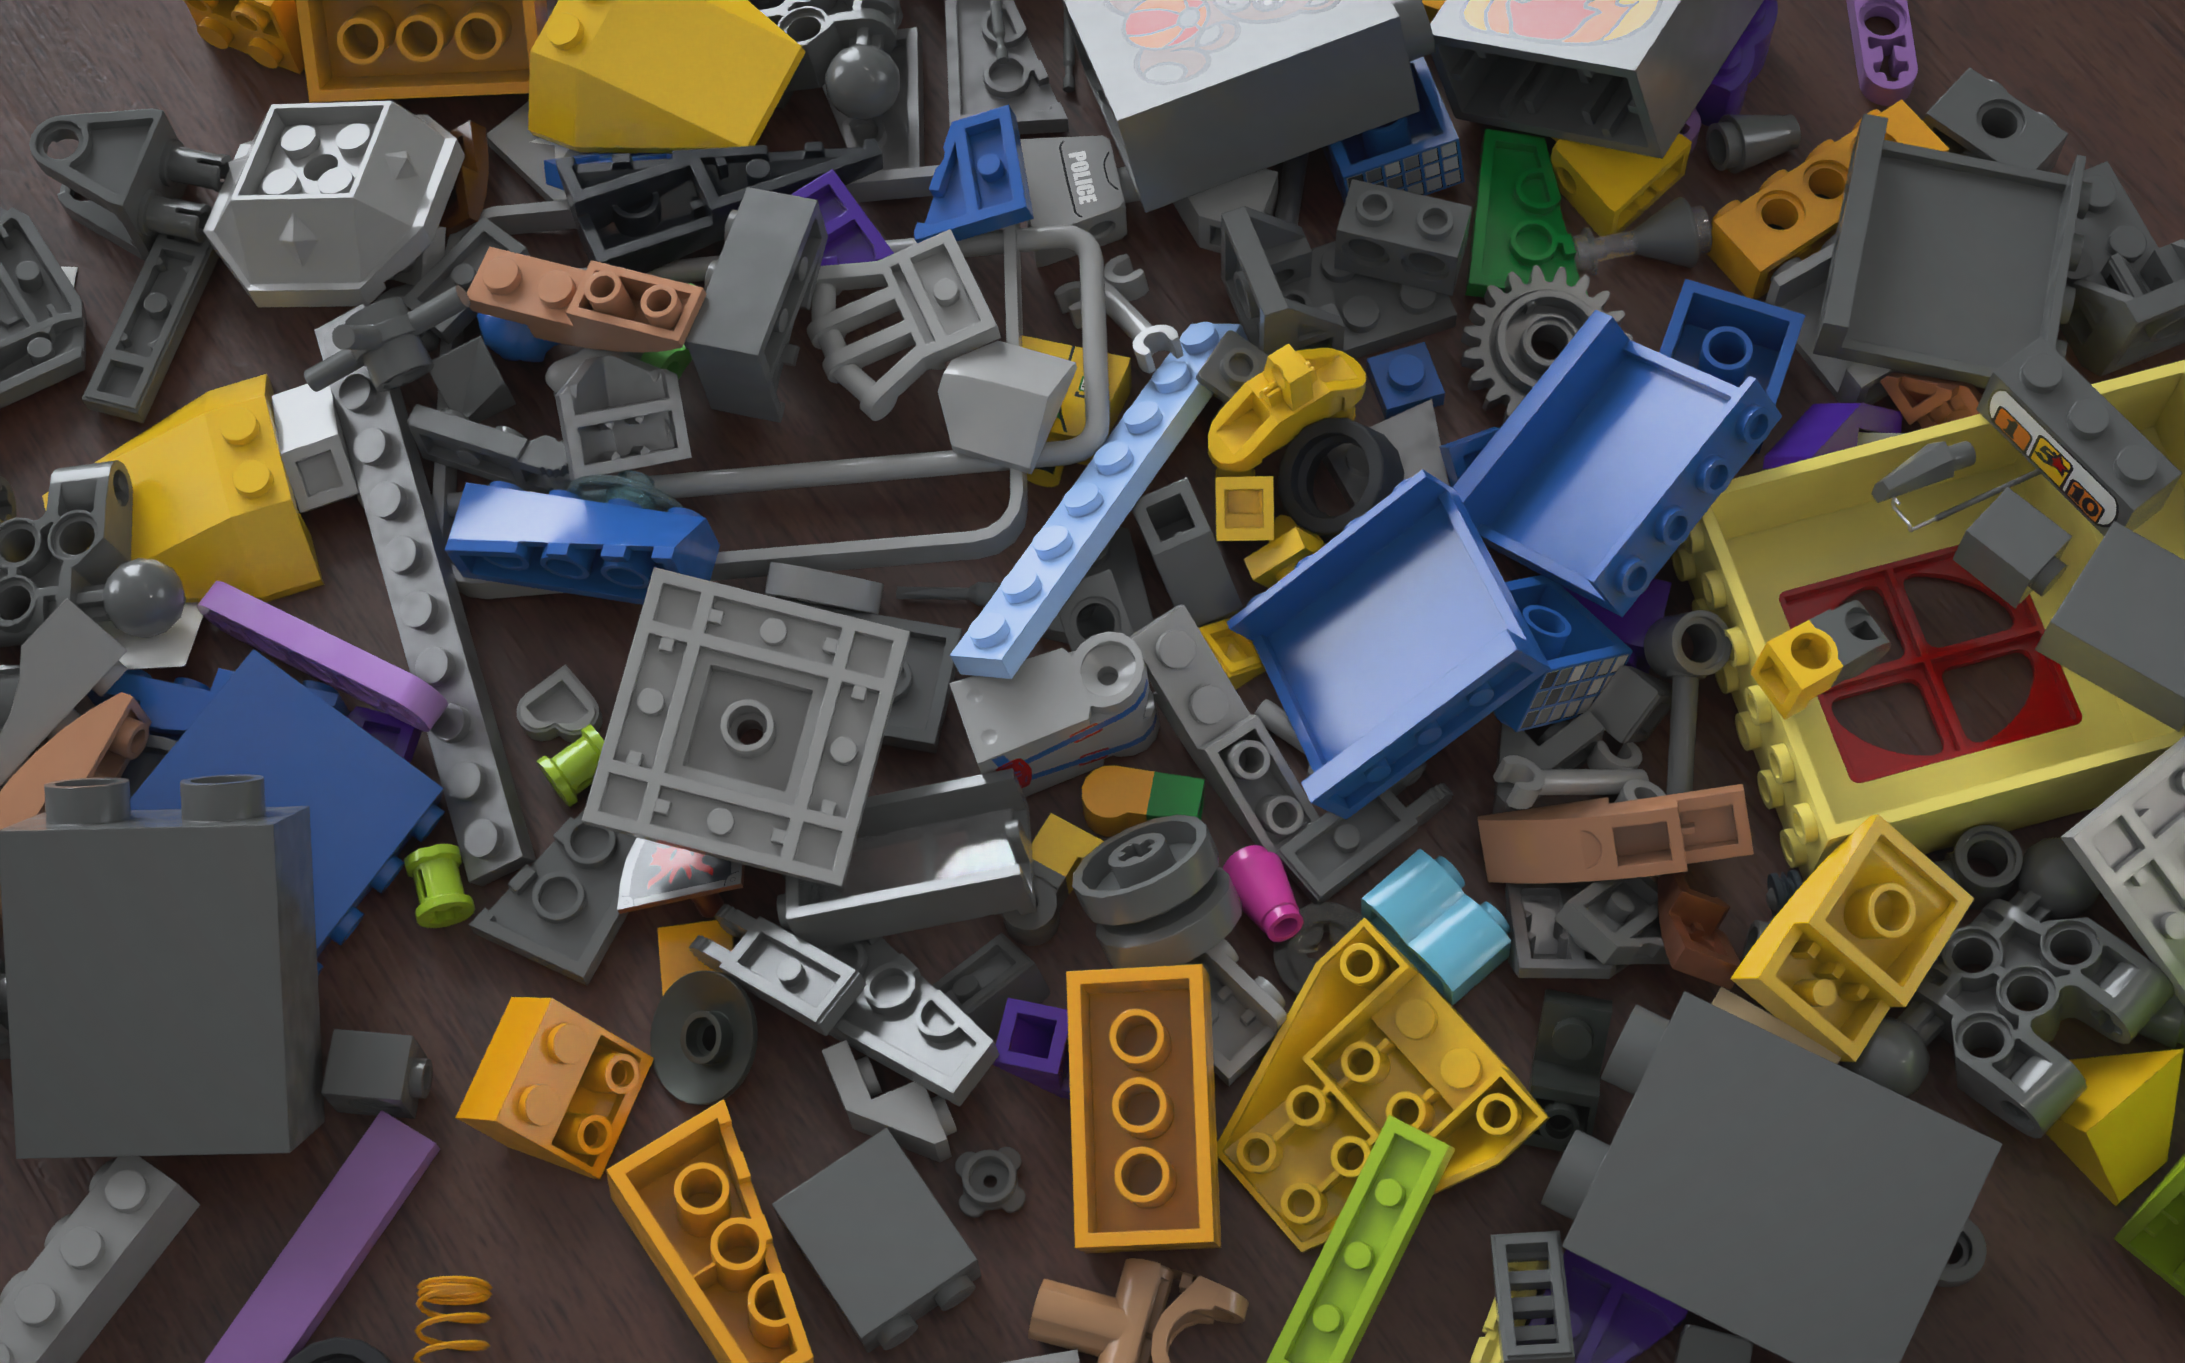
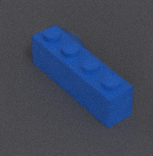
M493 481L489 486L466 482L445 551L461 575L466 578L643 605L654 567L710 581L720 544L707 518L687 508L673 507L668 512L643 509L637 503L626 499L614 498L610 499L608 503L584 500L580 496L565 490H551L548 494L524 491L512 483Z

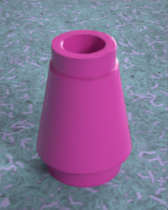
M1260 845L1244 847L1231 855L1225 862L1223 870L1229 874L1242 902V911L1273 942L1286 941L1295 936L1302 928L1304 921L1299 912L1281 858L1273 852H1268L1265 847Z

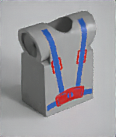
M1107 631L1091 636L1080 644L1076 651L1068 653L1065 649L1060 648L1025 659L1012 679L971 676L949 683L981 774L1013 768L1025 797L1101 767L1104 764V759L1112 755L1117 757L1134 756L1147 750L1156 740L1160 728L1159 715L1154 695L1150 690L1142 651L1133 639L1123 633Z

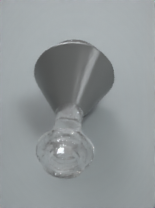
M1683 197L1675 198L1632 231L1594 238L1591 229L1584 227L1580 235L1572 236L1576 249L1574 260L1578 272L1587 270L1590 275L1598 273V262L1631 255H1640L1690 269L1697 264L1699 254L1709 253L1712 247L1711 227L1705 208L1702 205L1691 207Z

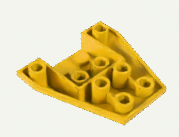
M1365 917L1315 963L1287 1014V1019L1281 1025L1217 1142L1218 1157L1302 1253L1326 1243L1389 1115L1455 1148L1434 1194L1500 1165L1549 1119L1548 1115L1511 1069L1432 983Z

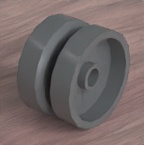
M1172 815L1154 818L1129 827L1102 842L1084 857L1073 873L1072 887L1085 914L1094 923H1097L1096 937L1109 964L1114 969L1176 966L1187 963L1216 946L1232 932L1242 916V902L1229 874L1219 867V852L1208 827L1195 816Z

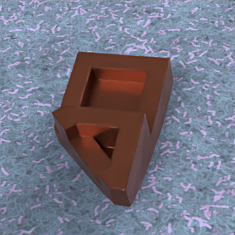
M1894 372L1880 380L1909 425L1918 421L1922 429L1980 414L1976 409L1982 395L1971 383Z
M1684 872L1660 875L1658 878L1659 923L1662 940L1672 969L1731 990L1735 982L1730 978L1741 962L1727 935L1719 929L1731 906L1718 897L1713 898L1689 889L1684 879L1686 875Z

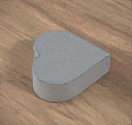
M566 664L527 692L520 699L517 706V719L523 731L531 739L538 741H548L560 736L565 741L574 743L582 737L581 729L588 724L592 725L599 732L603 723L602 713L595 698Z

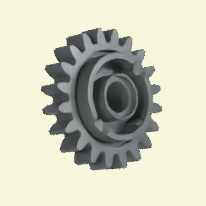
M1533 266L1528 284L1526 285L1512 271L1508 273L1505 281V293L1500 288L1490 285L1487 287L1484 295L1486 305H1473L1468 318L1474 325L1466 326L1461 336V342L1473 348L1463 353L1460 364L1461 367L1478 369L1469 380L1467 385L1469 390L1489 389L1482 406L1485 411L1495 408L1498 404L1506 406L1503 424L1554 362V360L1538 356L1533 350L1532 344L1539 341L1549 342L1561 353L1595 310L1605 313L1603 309L1611 293L1605 290L1594 297H1589L1586 294L1590 282L1589 276L1584 275L1577 281L1575 286L1571 287L1566 283L1567 274L1565 267H1559L1552 282H1547L1540 267ZM1623 310L1605 313L1612 316L1619 326L1625 317ZM1625 333L1629 340L1632 341V334Z

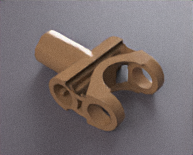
M1130 1258L1125 1260L1115 1297L1044 1278L1033 1308L1028 1338L1070 1350L1077 1349L1078 1352L1098 1357L1097 1363H1151V1360H1153L1152 1363H1171L1168 1350L1174 1338L1185 1328L1196 1324H1213L1214 1320L1234 1324L1243 1323L1249 1302L1232 1289L1205 1277H1197L1186 1272L1170 1269L1158 1262ZM1173 1279L1180 1280L1179 1292L1182 1294L1165 1310Z

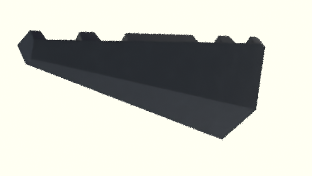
M875 138L865 139L863 147L825 149L822 142L805 143L803 151L769 152L766 145L675 150L672 151L670 159L633 161L630 153L612 154L611 162L577 164L574 157H563L555 160L561 183L589 262L591 260L645 274L725 239L727 218L732 210L739 209L747 187L791 195L831 169L835 171L844 185H848L883 169V154Z

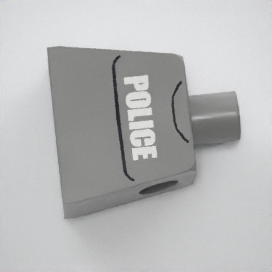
M1101 135L1020 139L1034 219L1026 221L1027 227L1048 225L1077 226L1089 232L1099 243L1100 247L1120 240L1127 234L1125 203L1140 201L1126 167H1116L1109 138ZM1069 249L1033 251L1037 268L1077 255Z

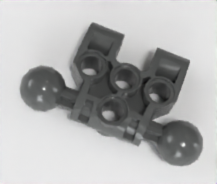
M748 0L801 45L806 52L784 92L821 88L825 84L827 97L839 112L848 118L865 121L885 114L895 103L900 91V75L898 67L890 57V54L896 47L897 28L901 25L903 19L900 0Z
M119 460L55 469L51 475L46 512L41 518L34 521L28 518L17 517L16 500L12 487L6 478L0 476V648L18 645L21 647L66 598L73 602L94 622L111 621L115 628L137 637L151 638L165 633L181 618L186 597L181 579L174 569L154 559L137 558L131 560L133 487L127 468Z
M2061 837L2044 838L2026 850L2021 870L2015 881L2019 892L2009 902L2001 899L1991 900L1982 909V912L1966 927L1956 929L1912 996L1904 1012L1897 1019L1893 1017L1883 1018L1857 1061L1842 1062V1067L1908 1098L1919 1090L1928 1074L1930 1055L1927 1046L1939 1035L1953 1045L1957 1088L2027 1136L2035 1139L2042 1138L2087 1088L2085 1078L2075 1065L2048 1044L2057 1034L2060 1022L2066 1018H2076L2117 1043L2129 1044L2175 993L2169 978L2150 960L2088 917L2076 918L2092 908L2100 891ZM2066 956H2076L2085 961L2076 965H2067L2058 960ZM1969 964H1980L1986 967L1984 971L1977 973H1968L1960 970V968ZM2028 1001L2035 1002L2042 1007L2034 1011H2021L2014 1006ZM1981 1047L1992 1048L1999 1052L1989 1058H1978L1970 1054L1974 1049Z

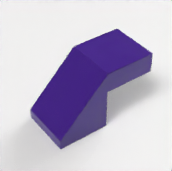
M1865 403L1813 404L1764 456L1763 469L1768 470L1857 446L1859 432L1901 433L1903 415L1900 411Z
M1007 998L996 1042V1048L1000 1055L993 1065L1061 1098L1070 1099L1067 1010Z

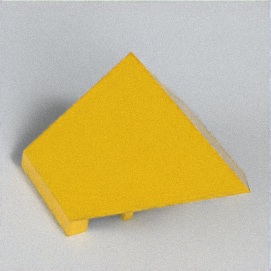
M2184 1049L2069 1059L2085 1078L2087 1088L2046 1134L2115 1207L2168 1161Z

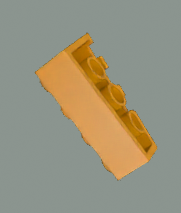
M724 1099L606 1170L611 1199L718 1363H814L809 1342L785 1273H783L770 1229L765 1215L762 1214L751 1182V1175L735 1136L732 1120Z

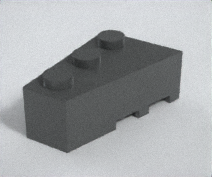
M747 187L739 209L732 210L727 218L724 247L718 261L713 260L708 266L704 282V290L707 295L684 345L690 351L711 409L781 423L786 404L779 401L777 389L783 365L796 366L800 347L789 344L799 309L810 310L828 234L818 200Z

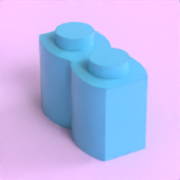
M1418 849L1361 898V915L1370 921L1453 1006L1510 956L1511 939L1507 934L1511 932V928L1504 916L1492 904L1485 901L1479 905L1463 892L1462 888L1465 886L1464 879L1451 862L1442 856H1438L1434 860L1422 849Z

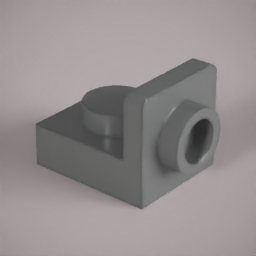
M1232 330L1225 333L1196 375V380L1214 393L1213 396L1222 402L1211 422L1245 382L1264 371L1267 357L1269 356Z

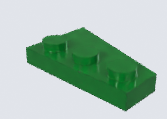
M1485 129L1481 143L1465 295L1484 298L1487 287L1490 285L1500 288L1505 293V281L1508 273L1512 271L1527 285L1533 266L1540 267L1547 282H1552L1559 267H1565L1567 274L1566 283L1568 286H1575L1580 279L1574 260L1576 249L1571 233L1567 234L1560 209L1561 195L1544 137Z

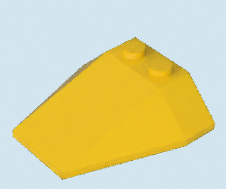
M558 0L530 51L528 130L536 137L579 153L672 154V151L755 146L806 52L801 45L748 0Z
M267 374L204 393L95 462L119 460L127 468L133 487L131 560L137 558L154 559L173 568L181 579L186 597L185 603L200 602L215 581L227 583L264 602L324 585L310 531L297 509L293 490L280 454L271 397L274 393ZM49 492L42 495L45 510L47 508Z

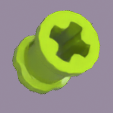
M590 724L581 729V738L552 758L543 756L536 761L553 789L569 807L578 802L577 794L592 784L604 744L603 738Z
M436 844L420 848L410 853L404 859L407 875L414 879L420 905L416 908L415 916L420 926L426 928L447 927L466 920L474 913V901L470 895H466L464 892L458 868L462 864L458 846Z

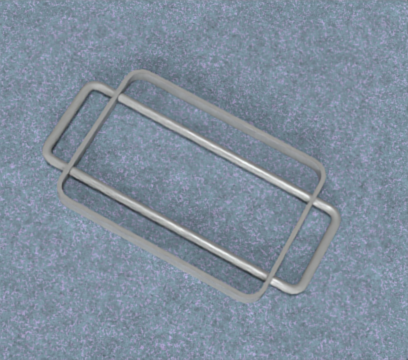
M939 165L880 170L845 186L857 203L933 196L929 191L935 169ZM567 200L494 206L483 209L479 218L480 220L484 216L509 235L577 229ZM476 223L457 233L450 234L445 255ZM1020 223L1004 227L1003 230H994L957 241L964 257L1004 254L1006 343L1022 347L1023 335L1021 252L1069 249L1078 255L1080 265L1085 428L1080 435L1073 439L1045 442L1035 468L1065 466L1086 461L1102 447L1108 437L1110 426L1104 259L1099 243L1089 232L1077 226L1048 225L1020 228ZM915 238L885 240L894 253L917 244ZM720 255L677 259L646 274L682 283L705 281L709 264L713 260L718 261ZM405 284L391 288L380 295L374 303L391 297L403 298L414 285ZM464 330L450 344L441 339L440 356L463 345ZM438 390L437 410L440 411L448 407ZM953 450L583 481V484L580 485L581 490L577 491L578 496L589 501L608 503L610 499L620 498L639 502L1010 470V499L1008 508L998 521L987 528L967 532L718 552L710 581L768 576L770 562L802 566L822 571H837L981 559L999 554L1015 543L1025 528L1028 513L1027 473L956 453ZM434 462L433 494H431L446 546L463 492H456L457 469ZM358 494V495H357L358 501L360 502V504H361L362 507L364 508L363 502H362V499H361V495ZM449 557L458 591L471 598L495 599L563 593L466 578L461 575Z

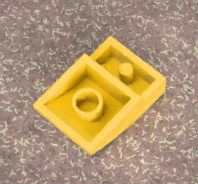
M1879 814L1871 815L1799 887L1752 946L1730 979L1774 1017L1782 1020L1841 1057L1839 1062H1856L1890 1007L1907 1006L1974 898Z

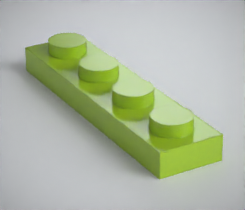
M1391 1115L1388 1116L1266 1363L1351 1362L1455 1151L1454 1147Z

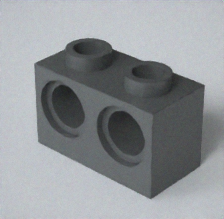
M1352 179L1337 227L1334 269L1453 296L1467 246L1472 206Z

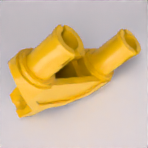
M1288 343L1267 357L1264 371L1245 382L1212 421L1208 433V455L1212 463L1217 466L1216 477L1255 476L1254 467L1261 464L1263 458L1291 442L1304 427L1324 418H1348L1354 421L1356 416L1355 404L1362 399L1366 389V373L1362 366L1353 357L1333 348L1295 351Z

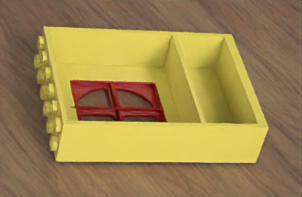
M2185 360L2091 385L2182 472L2162 509L2133 532L2185 560ZM1981 414L1734 478L1691 530L1687 539L1680 544L1671 556L1676 576L1681 582L1688 580L1695 600L1692 601V611L1706 610L1713 612L1728 626V629L1724 631L1731 641L1732 650L1727 663L1715 673L1716 680L1724 694L1731 692L1739 712L1735 716L1739 740L1746 751L1753 750L1761 769L1757 774L1761 797L1768 809L1776 808L1784 829L1780 831V842L1784 857L1791 868L1799 867L1804 882L1871 815L1879 814L1923 854L1932 853L1956 846L1959 838L1967 830L1976 826L1992 825L2008 832L2096 808L2185 736V724L2180 732L2035 650L2051 619L2104 538L2042 474L2010 489L2072 536L2060 558L2068 566L2062 576L2045 595L2041 597L2035 591H2032L2016 609L1952 560L1965 531L2001 493L1942 520L1934 521L1913 532L1908 531L1907 524L1893 510L1891 506L1892 498L1877 503L1871 493L1877 482L1924 446L1933 442L1945 441L1949 446L1962 441H1968L1975 449L1976 461L1970 467L1954 471V477L1896 497L1901 502V505L1898 506L1895 503V506L1907 518L1912 527L2035 470L2036 468ZM1913 577H1931L1951 580L1970 586L1985 593L2002 605L2010 615L2013 625L2005 631L1945 647H1933L1928 644L1904 589V582ZM1861 591H1876L1884 602L1902 646L1903 656L1897 660L1872 666L1860 675L1842 681L1811 699L1805 709L1784 720L1750 674L1766 642L1829 609L1834 610L1849 598ZM2012 653L2023 654L2029 659L2033 672L2031 688L2024 706L2018 715L1998 734L1983 742L1971 741L1963 731L1943 683L1942 675L1949 670ZM1912 683L1921 692L1942 743V751L1931 756L1909 755L1874 746L1858 738L1843 727L1832 712V704L1838 700L1897 684Z

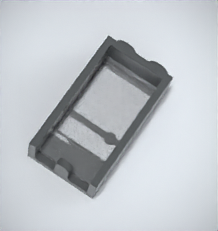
M1011 768L868 797L843 890L781 874L785 880L786 893L777 896V911L782 929L790 933L793 932L795 936L817 948L981 918L1018 910L1020 915L1035 913L1036 900L1029 806L1014 769Z

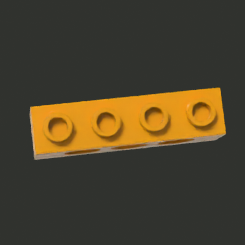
M1902 99L1883 112L1875 109L1867 113L1888 118L1884 140L1944 152L1949 151V148ZM1862 118L1856 123L1849 134L1836 142L1832 139L1822 142L1808 155L1804 163L1790 172L1785 169L1777 171L1762 184L1756 194L1742 203L1739 200L1729 202L1713 217L1706 254L1745 297L1757 300L1768 293L1771 285L1770 279L1781 265L1796 257H1799L1801 260L1808 258L1820 251L1825 242L1836 234L1852 148ZM1815 194H1822L1828 196L1831 199H1823L1816 196ZM1768 224L1781 226L1785 230L1773 229Z

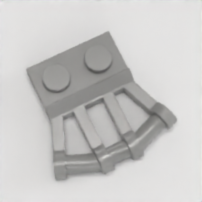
M951 229L878 261L820 266L812 298V322L807 328V334L812 345L815 348L821 349L825 356L822 366L829 381L840 383L860 401L861 411L873 421H878L888 415L895 406L898 396L927 370L945 369V362L1001 338L998 326ZM886 287L836 309V296L842 290ZM897 311L900 312L903 319L902 322L849 345L846 344L844 338L847 333ZM915 345L877 382L862 371V368Z

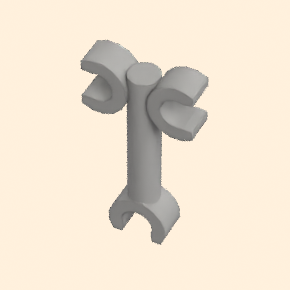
M1127 254L1111 259L1104 267L1106 314L1133 341V349L1142 371L1147 373L1156 371L1152 355L1158 351H1169L1177 359L1184 356L1178 332L1173 327L1168 325L1152 326L1129 302L1144 296L1149 291L1144 271L1141 268L1133 271L1130 257ZM1080 281L1066 283L1054 292L1060 312L1062 314L1070 312L1073 325L1076 329L1082 328Z
M1598 741L1587 758L1589 769H1540L1527 758L1509 755L1502 759L1493 776L1496 782L1515 784L1506 802L1509 807L1516 809L1532 807L1538 795H1618L1614 803L1666 795L1657 785L1649 782L1645 770L1637 769L1642 761V753L1633 742L1624 743L1618 755L1615 756L1610 752L1604 741Z

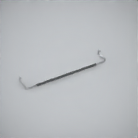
M2035 469L1941 512L1914 527L1895 506V503L1898 506L1901 505V502L1896 497H1892L1891 506L1907 524L1908 531L1913 532L1934 521L1942 520L2001 493L2007 487H2014L2041 474V471Z

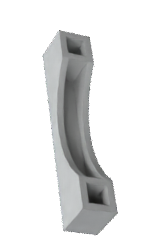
M68 598L21 645L19 680L10 714L0 732V786L2 787L28 761V756L46 737L49 740L52 739L63 728L82 716L74 707L91 689L100 697L103 696L128 669L119 661L128 650Z

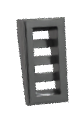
M1560 1231L1490 1235L1501 1363H1575ZM1548 1260V1269L1508 1271V1263ZM1551 1290V1295L1511 1298V1291ZM1553 1318L1554 1324L1514 1326V1320Z

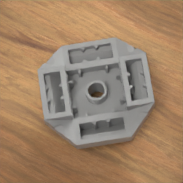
M393 101L271 104L254 139L240 144L234 160L228 162L229 172L203 232L214 250L241 283L258 308L359 306L363 303L369 305L386 289L384 284L386 280L407 268L432 244L465 154L457 138L430 116L414 115Z

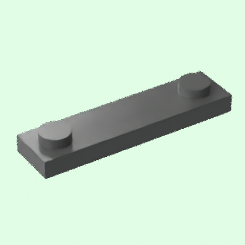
M175 198L176 200H181V201H185V202H190V201H186V200H182V199ZM158 233L82 397V401L89 410L140 423L145 422L219 259V255L210 244L208 238L203 243H199L191 239Z

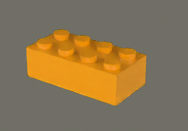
M296 0L309 103L529 93L530 51L548 20L547 1Z
M1203 964L1066 971L1075 1248L1086 1254L1221 1248L1211 988L1208 972Z

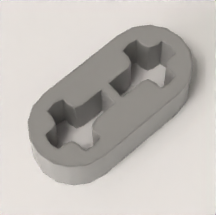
M770 562L764 594L879 615L884 584L802 566Z

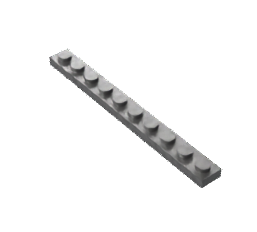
M363 303L314 330L323 360L342 350L337 348L332 341L334 328L345 324V321L352 314L368 306L367 304ZM363 366L331 384L330 388L410 673L431 685L449 704L431 730L427 732L441 785L444 788L443 792L469 883L485 886L524 867L526 864L535 862L536 858L449 556L445 551V542L420 455L407 423L409 417L401 389L399 387L384 392L377 391L366 367Z

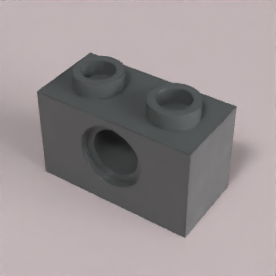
M1970 67L1926 113L1923 121L1949 148V153L2050 172L2055 167L2068 136V133L2059 128L2049 116L2034 111L2010 95L2000 83L1985 78Z

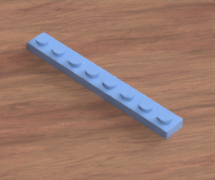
M1200 322L1190 324L1182 333L1180 343L1184 356L1177 359L1170 352L1160 367L1153 373L1147 385L1131 407L1126 410L1123 418L1102 447L1095 453L1091 462L1072 488L1065 494L1054 513L1040 532L1033 538L1030 546L1011 572L1003 579L998 590L979 616L971 623L966 634L950 654L961 675L1013 678L1214 394L1196 380V375L1227 331L1232 330L1248 341L1241 324Z

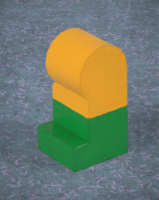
M1114 765L1102 766L1093 770L1086 777L1082 785V805L1085 821L1095 833L1105 837H1113L1129 827L1154 818L1172 815L1195 816L1200 820L1202 818L1205 803V779Z

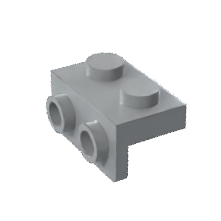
M1222 939L1212 949L1181 965L1203 964L1210 976L1214 1073L1226 1085L1230 1086L1269 1049L1281 1025L1287 1019V1013L1283 1009L1286 1006V1002L1280 992L1262 976H1258L1253 980L1236 964L1239 957L1227 940Z

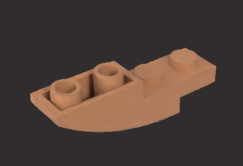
M489 247L467 291L472 311L525 324L535 338L589 349L638 353L682 348L707 295L703 287L591 260L587 270L494 247Z
M123 692L113 696L70 723L36 751L0 791V830L45 812L44 784L81 778H121L130 760L136 759L144 750L149 737V726L152 723L135 698ZM0 886V938H2L3 921Z
M1743 784L1609 803V798L1605 797L1478 816L1488 882L1573 883L1647 877L1688 871L1687 864L1754 855Z

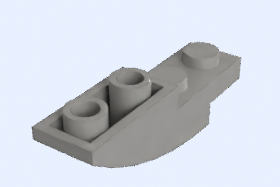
M1177 605L1129 636L1142 651L1148 679L1155 689L1153 693L1154 699L1207 781L1256 845L1263 846L1268 852L1276 854L1280 847L1320 818L1259 716L1250 715L1185 605Z

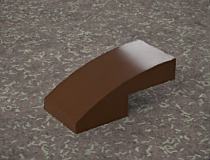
M470 120L449 131L457 138L465 157L439 226L446 227L445 239L450 234L457 233L478 222L486 200L489 177L486 128Z

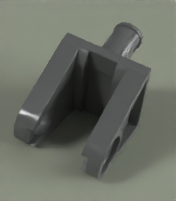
M153 108L55 116L45 120L36 127L31 134L29 143L31 154L41 170L49 177L62 183L60 193L57 195L66 213L76 222L146 261L158 233L191 239L199 243L207 240L205 233L199 231V228L204 229L212 211L211 207L207 204L185 202L175 198L182 199L187 185L220 192L224 183L220 179H226L230 169L228 162L232 161L230 155L184 147V144L176 136L165 112ZM64 139L79 141L78 148L69 157L54 159L47 155L48 147L52 141L55 143ZM77 192L89 200L78 201L74 199V193Z

